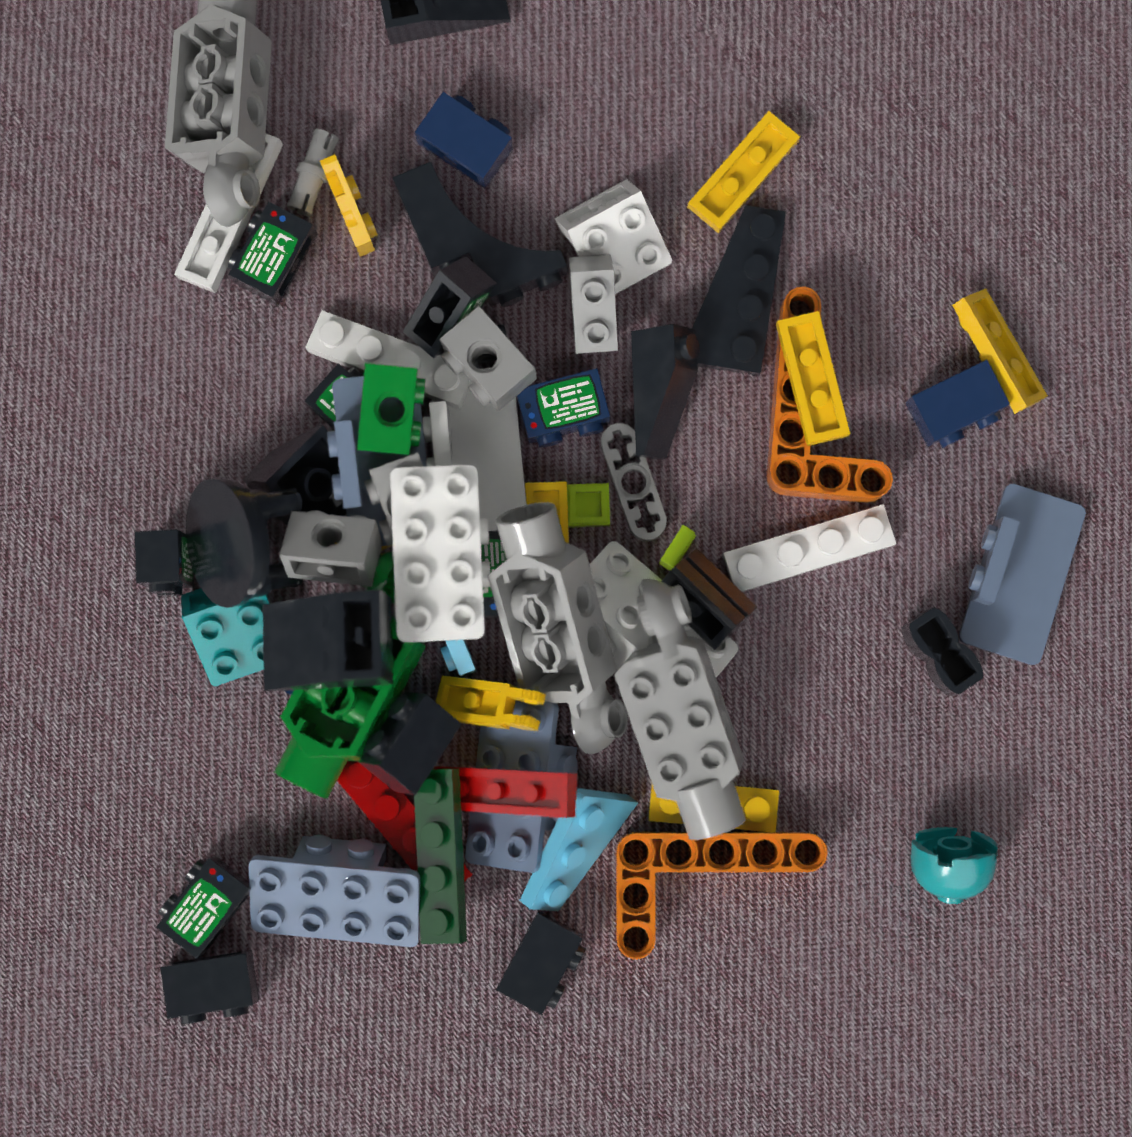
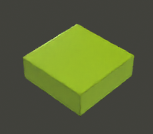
M609 483L567 484L568 528L610 526Z
M682 525L660 559L659 565L669 571L677 565L696 537L695 532Z

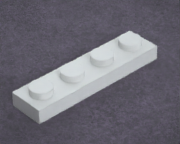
M266 133L264 157L248 168L254 172L258 179L260 195L283 146L279 138ZM206 204L174 275L183 281L216 293L228 268L229 260L238 246L255 207L250 208L240 222L230 227H225L213 218Z
M323 310L306 344V349L309 353L348 368L353 366L362 373L365 371V363L418 368L417 378L426 379L424 396L438 402L446 401L448 406L461 410L469 391L468 387L472 384L463 371L456 375L446 365L441 355L433 359L419 346Z
M883 504L723 553L722 556L730 581L744 592L896 545V541Z

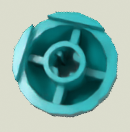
M954 827L929 828L917 832L915 840L912 839L911 867L917 882L927 892L938 896V900L947 904H959L964 899L978 895L989 886L996 870L998 844L991 837L971 830L970 838L955 836L957 828Z

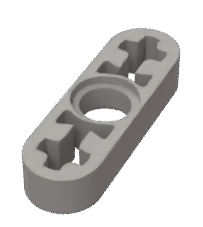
M623 423L613 424L602 435L601 450L629 530L638 540L645 542L656 540L664 532L667 519L645 457L637 456L640 463H627L620 469H615L613 463H621L622 459L617 448L609 449L608 444L613 442V434L620 433L622 438H630L631 443L626 445V453L629 460L636 456L635 430L631 426ZM629 471H637L645 478L646 486L638 494L627 493L621 485L622 477ZM648 495L652 496L653 502H646L645 506L650 516L657 515L659 521L654 524V532L647 533L645 527L637 528L636 522L641 519L639 507L637 505L633 509H629L627 502H639Z

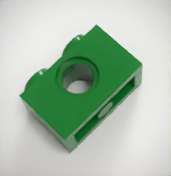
M365 363L357 450L410 455L411 447H419L421 421H413L415 404H423L426 379L417 378L418 368ZM392 397L401 400L405 407L403 417L394 423L386 422L380 415L382 402Z

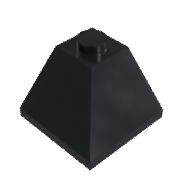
M317 425L272 450L242 479L250 490L261 489L264 492H272L292 487L296 488V493H300L302 498L301 512L321 511L327 515L344 516L346 514L343 499L335 500L332 474H340L338 457H330L327 429L323 425ZM291 515L277 518L288 526Z

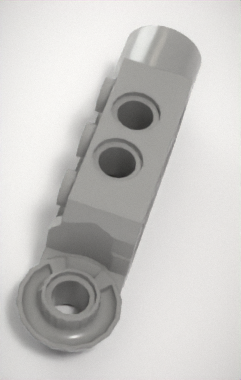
M198 0L197 15L177 28L173 34L165 149L194 169L205 173L203 183L204 199L213 218L225 227H230L240 222L250 208L257 206L260 198L258 179L254 172L248 168L264 157L272 40L255 27L257 0Z
M540 502L514 508L496 519L506 561L488 575V580L518 686L521 689L544 693L546 695L545 701H550V703H568L571 712L573 735L578 746L585 753H598L607 748L615 738L623 736L627 728L628 715L624 703L621 700L614 699L609 694L605 683L617 671L586 551L564 541L556 507L553 503Z
M642 579L643 595L637 598L640 618L649 636L656 635L658 642L648 645L645 649L633 652L614 675L656 796L676 801L689 839L699 840L730 831L746 821L733 779L742 768L744 757L703 639L687 636L684 624L692 622V616L682 587L680 585L670 587L658 580Z

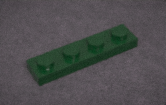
M459 768L437 769L430 772L416 796L414 795L417 870L420 875L421 944H460L467 942Z

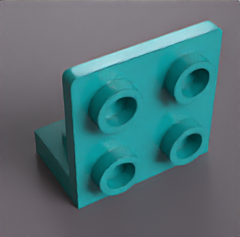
M202 588L181 596L182 619L212 686H218L264 670L263 605L270 604L268 595L253 598L242 606L224 608L215 604L207 597Z

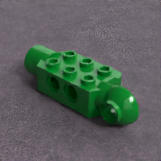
M393 550L384 554L380 553L372 586L362 587L365 590L380 589L390 596L392 603L396 605ZM392 615L394 684L294 690L280 716L292 737L274 773L319 797L328 799L347 761H359L365 753V745L368 739L381 729L389 717L390 706L402 694L426 647L424 642L400 641L397 637L396 619Z

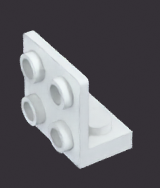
M627 179L554 218L561 233L573 244L578 257L611 254L615 294L672 263V258L641 190Z

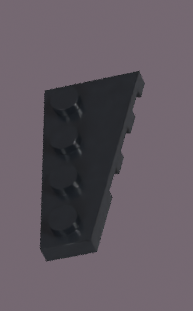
M745 205L692 329H696V337L700 346L699 356L697 357L699 367L760 376L786 211Z

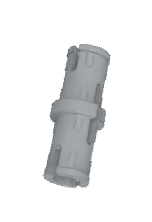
M314 129L313 137L304 162L298 163L296 172L299 175L290 200L286 205L291 211H295V208L298 209L297 213L304 216H312V210L321 185L328 181L320 160L332 156L339 141V138L334 134L327 137L329 132L322 129Z

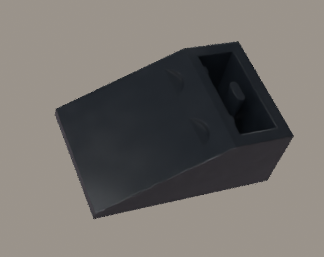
M380 0L390 45L511 22L507 0Z
M379 589L334 592L264 604V691L394 684L391 597Z

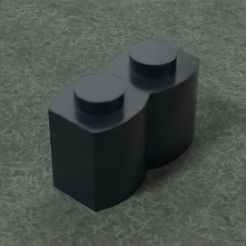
M932 607L925 610L901 627L906 645L915 656L926 662V669L931 681L944 694L948 696L960 695L984 678L983 669L978 658L967 646L959 643L954 624L938 608Z

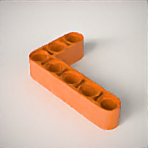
M805 286L796 287L786 295L779 313V320L795 317L790 310V303L803 301L809 306L811 312L819 311L821 317V299L811 288ZM778 335L766 474L769 487L776 494L783 496L863 503L879 500L890 490L893 482L892 472L886 464L877 460L810 454V446L806 445L796 402L789 400L783 392V386L790 382ZM786 423L795 424L801 431V439L794 443L785 441L780 435V426ZM783 464L794 467L798 474L797 482L789 485L782 483L777 477V467ZM830 468L837 472L839 485L836 488H827L821 484L819 480V471L821 469ZM870 471L878 475L881 480L880 490L877 492L867 491L861 484L862 473Z
M687 832L627 833L620 838L616 846V941L618 948L628 958L641 959L649 955L655 946V872H813L821 868L826 862L828 854L826 844L817 835L807 832H725L699 840L689 839ZM631 840H641L647 847V856L640 863H629L623 856V849L626 843ZM674 840H684L690 850L688 858L679 864L670 862L666 855L668 845ZM717 840H726L731 845L732 854L725 863H714L710 858L709 849ZM760 840H768L774 847V856L769 862L764 864L757 863L752 855L754 845ZM803 840H811L816 846V857L810 863L802 864L796 858V847ZM639 883L646 887L647 899L640 906H630L623 899L624 890L630 884ZM631 927H641L647 932V942L640 949H630L623 942L625 932Z

